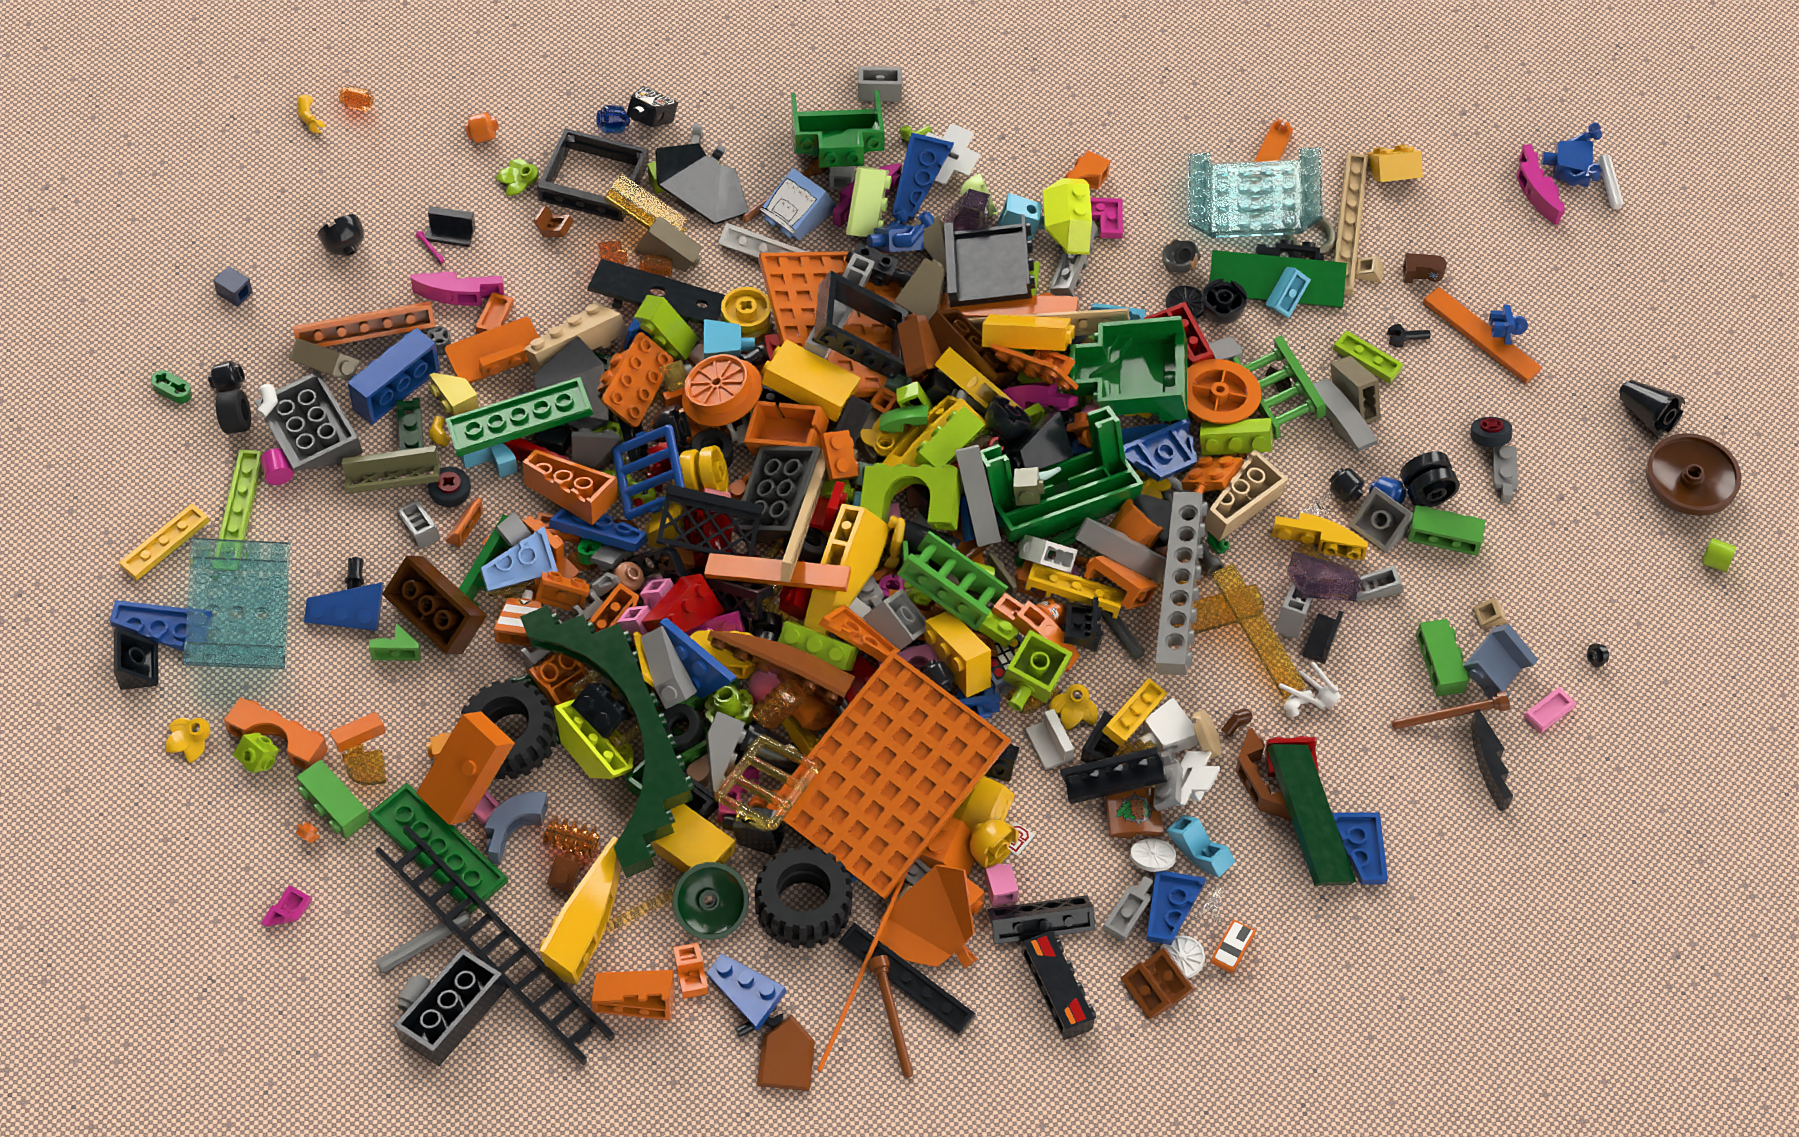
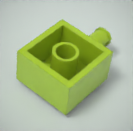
M1029 630L1007 667L1003 678L1004 681L1017 687L1011 700L1008 702L1009 707L1015 711H1022L1030 695L1047 703L1068 667L1073 653Z

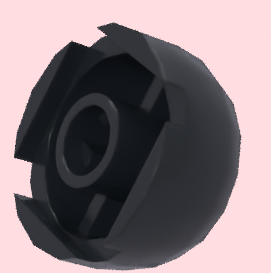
M355 214L334 219L336 224L331 227L326 224L318 231L317 235L324 248L336 255H353L358 251L357 248L364 239L363 226Z
M1224 279L1211 281L1205 286L1201 297L1204 314L1209 320L1217 324L1235 322L1244 312L1247 304V293L1235 281L1231 280V283L1223 282Z
M995 395L986 408L984 416L986 425L990 429L989 434L992 437H999L998 440H1001V438L1005 440L1020 438L1031 426V418L1019 406L1014 408L1008 405L1010 400Z
M674 404L661 409L655 415L650 432L668 424L672 425L678 452L691 448L687 437L691 438L692 434L685 412L680 413L677 408L681 406ZM663 436L654 440V442L656 441L657 444L666 442V438Z

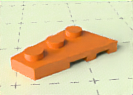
M845 604L824 616L818 624L882 663L892 651L897 655L901 651Z

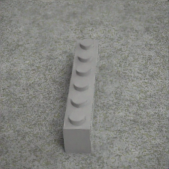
M854 253L844 271L843 277L865 288L875 262ZM834 300L833 325L843 329L853 309ZM814 326L806 340L804 349L827 359L832 349L814 341Z

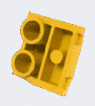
M984 776L952 817L961 820L971 830L978 823H984L991 819L1005 821L1015 794L1005 785Z

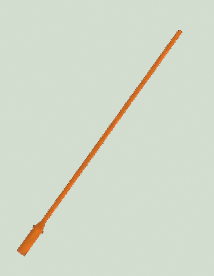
M908 872L895 888L819 1063L818 1072L823 1070L868 966V960L872 957Z

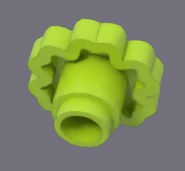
M724 686L718 689L715 694L709 696L705 703L707 722L711 725L718 711L743 721L745 724H749L755 715L753 697L746 689L738 691L735 686Z

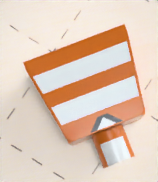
M523 590L520 599L509 598L506 600L494 626L496 642L532 647L520 616L542 608V603L534 601L536 595L534 592Z

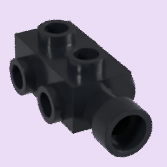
M1280 239V243H1275L1274 248L1266 247V244L1256 245L1255 254L1280 256L1282 252L1288 254V257L1302 258L1303 255H1308L1312 260H1324V253H1320V247H1315L1316 243L1302 242L1301 246L1293 245V240Z
M857 243L854 250L850 249L845 259V262L849 263L853 254L856 253L874 261L875 264L869 279L876 286H889L890 282L893 281L899 284V287L904 288L914 274L907 270L897 269L899 259L861 243Z

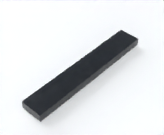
M854 922L838 943L861 962H864L874 937ZM878 941L871 958L881 955L888 956L890 968H888L889 973L887 976L889 983L960 1036L975 1018L976 1013Z

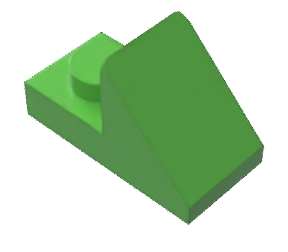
M396 624L395 639H370L369 649L372 660L421 661L419 643L398 624Z

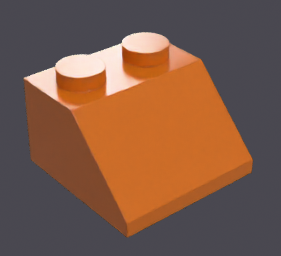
M951 817L919 859L930 869L935 865L963 869L966 871V877L968 878L976 861L970 851L972 830L961 820Z

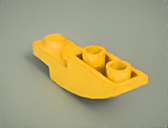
M950 347L934 364L985 408L988 407L995 395L1010 400L1008 405L1014 408L1019 406Z
M1300 512L1298 520L1275 516L1271 537L1281 540L1300 541L1305 544H1318L1317 552L1328 556L1336 555L1352 560L1365 559L1368 543L1354 532L1335 522Z

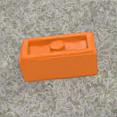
M476 498L465 508L446 537V542L457 547L463 545L483 514L481 498Z
M376 712L329 731L339 753L386 733L384 724Z

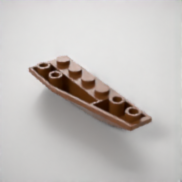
M711 630L708 634L707 640L711 642L710 645L720 651L726 649L733 653L732 656L741 662H746V660L752 662L757 670L766 674L771 672L777 675V679L787 685L792 683L800 687L799 691L808 696L814 694L822 698V703L833 708L835 705L841 706L855 676L810 653L783 643L732 632Z

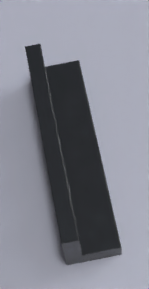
M701 565L687 570L688 575L701 574L710 589L715 590L719 597L718 601L724 611L735 612L739 610L741 616L760 620L763 618L762 600L774 595V586L768 584L705 578L704 572L706 567ZM729 594H732L737 601L735 606L729 601L727 597ZM748 599L754 601V611H751L746 604Z
M1157 747L1060 769L1061 777L1067 787L1070 804L1167 782L1164 759Z
M1088 895L987 909L988 917L992 924L994 944L1027 940L1052 931L1054 936L1095 930L1094 906Z

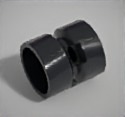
M763 611L762 619H752L751 634L778 642L783 626L782 617L774 612Z

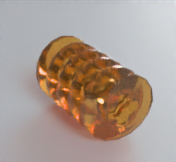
M788 678L785 682H780L777 688H773L764 699L758 702V705L752 707L753 717L763 727L776 729L780 723L805 703V691L798 682Z
M555 815L546 828L543 845H547L550 841L552 848H556L559 845L560 849L564 851L569 847L571 853H576L579 849L581 856L588 853L590 858H594L598 850L600 835L597 834V826L595 825L589 832L587 831V823H584L581 829H578V821L575 820L571 826H568V818H564L560 824L558 815Z

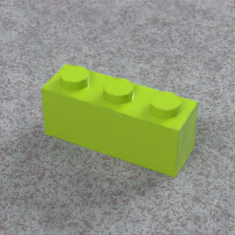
M647 295L634 316L640 323L641 329L648 332L652 337V341L671 355L673 360H676V358L687 360L699 339L664 297Z
M965 406L958 412L954 410L946 419L947 423L944 427L939 425L931 434L933 438L928 443L924 440L916 449L918 454L914 462L918 465L927 464L933 467L951 465L957 459L955 450L968 447L981 434L985 424Z
M1245 419L1231 424L1201 422L1200 443L1202 456L1252 453L1254 449L1258 452H1272V419Z
M785 621L778 640L779 643L810 653L837 668L852 671L859 652V648L852 644L790 621Z

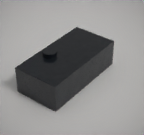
M462 948L393 1025L399 1040L437 1066H440L505 993L507 986L503 975Z

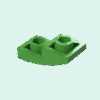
M928 405L906 406L881 414L880 431L888 433L903 432L904 424L912 426L927 425Z

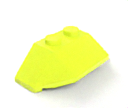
M1061 178L1042 191L1045 230L1063 247L1062 249L1066 254L1089 255L1092 228L1089 184L1084 179Z
M575 699L554 707L553 710L561 744L590 778L613 779L632 771L634 750L617 730L608 739L603 738L571 706Z

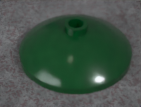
M704 862L689 868L678 879L672 894V909L680 926L689 934L706 940L720 939L733 933L744 921L749 907L748 889L742 877L731 867L718 862ZM706 895H711L712 897L710 904L704 903Z

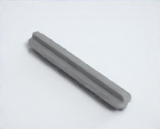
M465 911L453 920L460 929L471 922ZM441 922L377 959L376 965L382 973H386L453 933Z

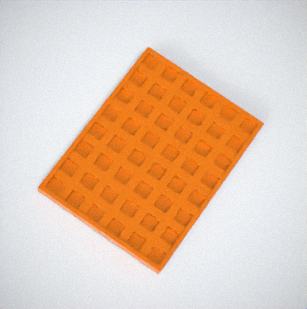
M849 251L759 254L758 260L781 346L787 339L804 348L806 340L815 326L818 286L830 271L843 276L848 265L845 259ZM880 251V252H882V253H885V254H889V255H890V252ZM869 279L865 286L866 289L895 303V299L901 292L899 284L893 281L890 282L889 286H876ZM853 309L843 330L891 353L892 328ZM831 350L826 359L861 377L854 394L855 397H874L880 387L884 386L888 377L834 350ZM927 375L913 377L911 383L918 381L920 384Z
M892 651L766 808L777 810L779 818L814 846L823 849V853L826 855L831 853L836 856V863L841 861L846 867V871L885 900L1011 743V739Z

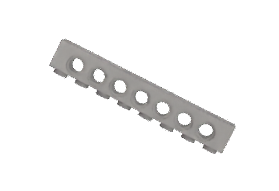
M1173 493L1155 661L1157 674L1187 675V667L1192 666L1193 654L1189 652L1190 644L1194 645L1195 630H1191L1192 623H1196L1197 608H1194V601L1199 600V587H1196V580L1201 579V565H1198V559L1203 558V544H1200L1201 537H1205L1206 525L1202 523L1203 516H1207L1208 503L1203 501L1202 493ZM1189 517L1194 518V519H1192V520H1190V521H1186V520H1185L1186 518H1189ZM1186 538L1192 539V540H1190V541H1188V542L1182 541V540H1184V539H1186ZM1184 559L1190 560V561H1188V562H1186V563H1181V562H1180V561H1182V560H1184ZM1180 581H1187L1185 584H1178ZM1178 602H1184V603H1185V604L1182 605V606H1177V605H1175V604H1177ZM1175 624H1183L1179 628L1173 627ZM1174 645L1181 646L1179 649H1171Z

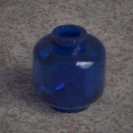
M604 105L601 110L597 111L596 123L603 133L621 134L626 126H629L630 117L627 116L625 108L621 105Z

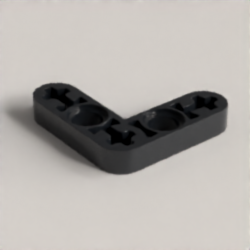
M663 546L637 554L623 561L637 564L643 571L644 577L660 572L663 579L671 578L673 584L676 583L673 579V574L679 578L689 576L678 551L671 546ZM661 557H669V559L661 561ZM646 558L653 562V568L646 564Z

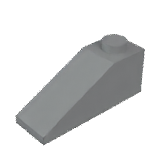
M1295 576L1282 606L1275 628L1276 632L1281 633L1285 637L1298 639L1319 583Z
M661 626L641 636L654 688L666 709L695 694L697 690L664 627Z

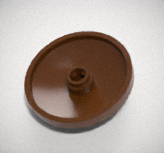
M1684 433L1665 438L1654 447L1646 465L1647 481L1656 497L1668 507L1684 514L1704 516L1720 512L1734 501L1741 486V470L1733 454L1719 442L1703 435Z

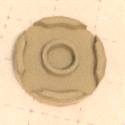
M1205 710L1194 712L1192 719H1196L1197 723L1194 724L1193 728L1200 747L1204 752L1211 751L1209 757L1211 759L1220 756L1222 753L1220 739L1212 719Z

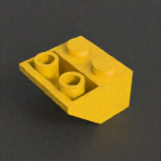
M1395 145L1394 149L1376 147L1373 148V152H1366V155H1369L1368 163L1375 181L1387 182L1423 177L1422 153L1419 150H1415L1414 146Z

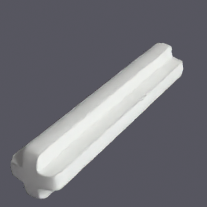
M1602 154L1599 156L1598 163L1602 169L1601 174L1610 206L1613 210L1621 209L1623 199L1611 157L1608 154Z

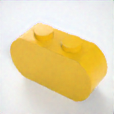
M698 630L690 636L691 639L736 675V679H747L757 670L752 662L747 660L746 662H741L732 656V652L726 649L720 651L710 645L711 642L707 640L711 630ZM730 631L732 633H740L753 636L748 632Z

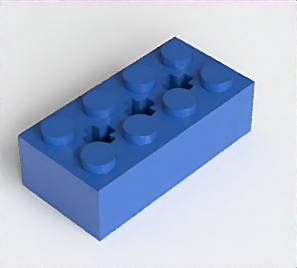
M415 328L410 333L405 334L394 346L387 348L384 354L371 361L365 369L352 376L350 381L347 382L352 409L371 425L377 422L397 406L396 400H404L428 381L430 374L440 371L436 343L419 329Z

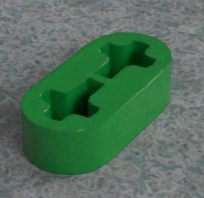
M166 370L156 371L151 376L154 391L178 404L186 403L191 399L192 391L187 381Z
M582 538L577 547L578 562L586 565L594 564L590 562V559L604 544Z

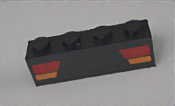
M1049 931L1023 941L1022 954L1063 1040H1067L1092 1030L1096 1013L1091 1004L1088 1005L1084 998L1085 991L1081 982H1076L1074 978L1073 965L1070 960L1066 961L1060 939H1055L1053 932Z

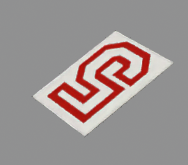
M1014 822L1012 826L1018 830L1019 838L1017 843L1014 844L1012 842L1008 849L1018 856L1035 834Z

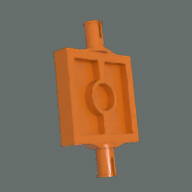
M1224 454L1220 458H1212L1211 456L1200 458L1181 481L1183 490H1194L1193 492L1202 494L1211 490H1225L1244 464L1242 457L1234 458V454Z

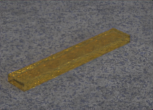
M1232 563L1213 572L1211 577L1283 699L1288 698L1291 693L1279 688L1278 685L1280 683L1298 691L1304 690L1306 685L1235 565Z

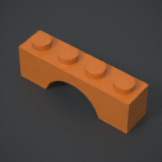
M1087 150L1083 157L1080 156L1077 159L1074 169L1068 171L1065 178L1084 179L1089 184V188L1099 189L1109 175L1111 161Z
M240 697L224 718L227 732L240 739L243 735L257 732L261 735H275L284 739L288 743L287 753L290 763L303 770L308 769L322 759L328 751L325 738L321 733L317 731L311 732L305 729L299 722L289 721L274 710L268 711L254 700L248 701Z

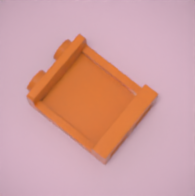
M1105 555L1091 558L1085 566L1086 572L1083 577L1087 580L1106 576L1127 591L1121 602V605L1127 609L1147 606L1159 586L1146 576Z

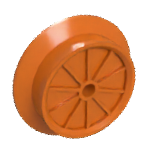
M720 354L708 357L694 366L686 378L685 389L682 395L683 409L693 422L703 426L713 427L732 423L746 415L759 400L763 386L761 375L754 365L736 356Z
M1208 359L1197 362L1188 368V413L1198 423H1236L1248 418L1257 410L1261 401V387L1256 377L1242 365L1229 360Z

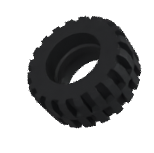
M506 679L505 683H500L499 681L492 682V686L480 688L479 694L476 696L473 694L468 699L469 705L463 706L461 714L481 711L494 724L501 718L512 714H521L529 717L525 732L513 741L515 744L495 777L505 779V776H509L510 779H516L522 773L524 776L532 773L531 769L535 767L539 769L543 765L542 761L544 758H550L553 753L551 747H555L558 739L556 735L559 731L555 714L539 689L529 686L527 682L520 680L516 684L513 679Z
M800 846L799 850H794V847L787 848L784 854H781V852L776 853L772 856V862L767 860L764 863L762 871L758 873L756 878L755 912L758 915L759 924L763 928L766 927V933L771 938L777 936V942L783 945L786 942L791 943L792 948L806 945L808 949L814 948L815 943H820L821 946L828 943L830 936L836 938L840 934V928L846 927L848 917L851 915L853 887L851 886L850 874L846 872V867L841 861L836 863V856L831 853L825 855L823 854V849L817 847L814 850H809L808 846ZM810 883L821 888L828 896V899L815 910L800 912L784 905L779 896L791 885Z

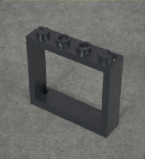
M565 128L537 186L539 201L623 222L647 169V164L649 163L648 149ZM572 149L635 165L636 167L621 200L554 184L569 150Z
M830 271L818 286L814 341L893 380L905 367L897 324L904 322V317L908 316L909 310ZM834 300L892 328L891 353L833 325Z

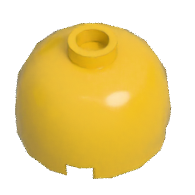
M991 819L984 823H978L971 831L970 851L976 862L986 870L988 866L1001 864L1012 851L1008 848L1012 842L1014 844L1017 843L1019 832L1004 820Z

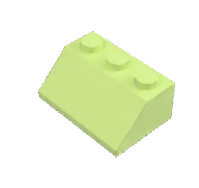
M867 166L857 167L846 235L867 237L870 234H874L875 228L884 226V220H881L882 211H886L888 198L884 197L886 189H890L892 176H888L889 170Z

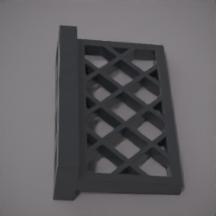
M671 484L668 485L656 543L708 555L709 553L744 556L737 554L733 548L739 542L744 541L749 548L746 557H753L763 505ZM669 503L679 505L684 513L673 519L668 512ZM696 509L703 510L707 516V519L699 524L695 522L690 514ZM720 514L727 516L731 524L723 529H720L714 520ZM687 516L694 527L683 533L676 522ZM666 518H668L670 521L667 524H665ZM743 520L754 522L752 531L745 535L738 526V523ZM710 521L717 532L706 538L699 527ZM671 525L680 535L673 540L662 538L664 529ZM734 526L740 538L730 544L723 532ZM695 530L703 540L697 545L690 544L685 537ZM720 535L727 546L721 550H716L709 541Z

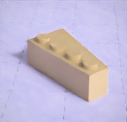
M598 302L588 305L581 313L569 317L565 323L550 329L549 333L541 338L532 340L525 347L526 356L532 370L536 373L577 336L591 350L601 346L605 349L612 345V340L619 337L622 340L626 339L627 329L620 313Z
M1254 449L1248 460L1244 462L1239 472L1232 478L1227 488L1209 509L1204 521L1206 530L1218 541H1221L1282 495L1288 478Z

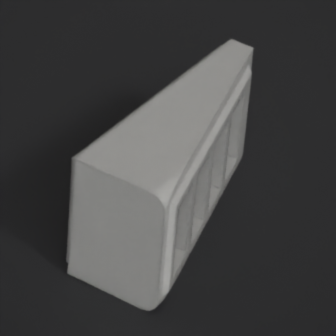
M418 500L397 510L399 517L419 549H423L440 540L436 525ZM416 512H419V513H417V514H415V515H413V516L407 518L408 516H410V515H412V514H414V513H416Z
M1395 565L1349 580L1357 602L1404 592ZM1392 579L1393 583L1388 584L1387 580ZM1382 581L1383 586L1379 587L1378 582ZM1368 583H1373L1374 589L1370 590ZM1363 584L1365 592L1361 593L1359 585Z

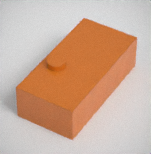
M481 711L462 714L416 794L447 824L453 825L468 822L515 742Z

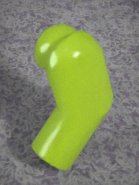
M907 125L900 128V137L904 141L910 140L911 132L925 136L927 132L933 134L931 127L928 125L918 131H911V127Z

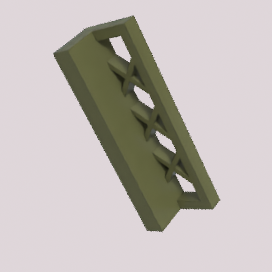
M436 446L343 458L342 467L346 476L344 490L346 494L439 482L441 462ZM433 471V474L422 475L425 472ZM409 474L406 478H399L402 475ZM379 478H385L383 481H376ZM362 481V482L359 483V484H353V485H352V482Z

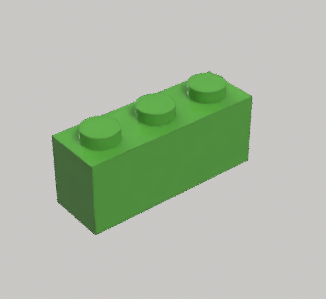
M1416 505L1411 520L1408 541L1478 556L1483 541L1486 520L1478 519L1474 516L1455 514L1451 511L1436 510L1428 506Z
M1448 619L1420 623L1416 638L1436 697L1464 693L1468 682H1470V676L1463 667V653L1455 642L1456 633L1454 628L1450 627Z
M321 759L296 777L299 785L297 791L304 800L309 799L313 803L312 807L320 817L324 815L327 818V823L335 834L339 832L346 839L370 821L368 811Z

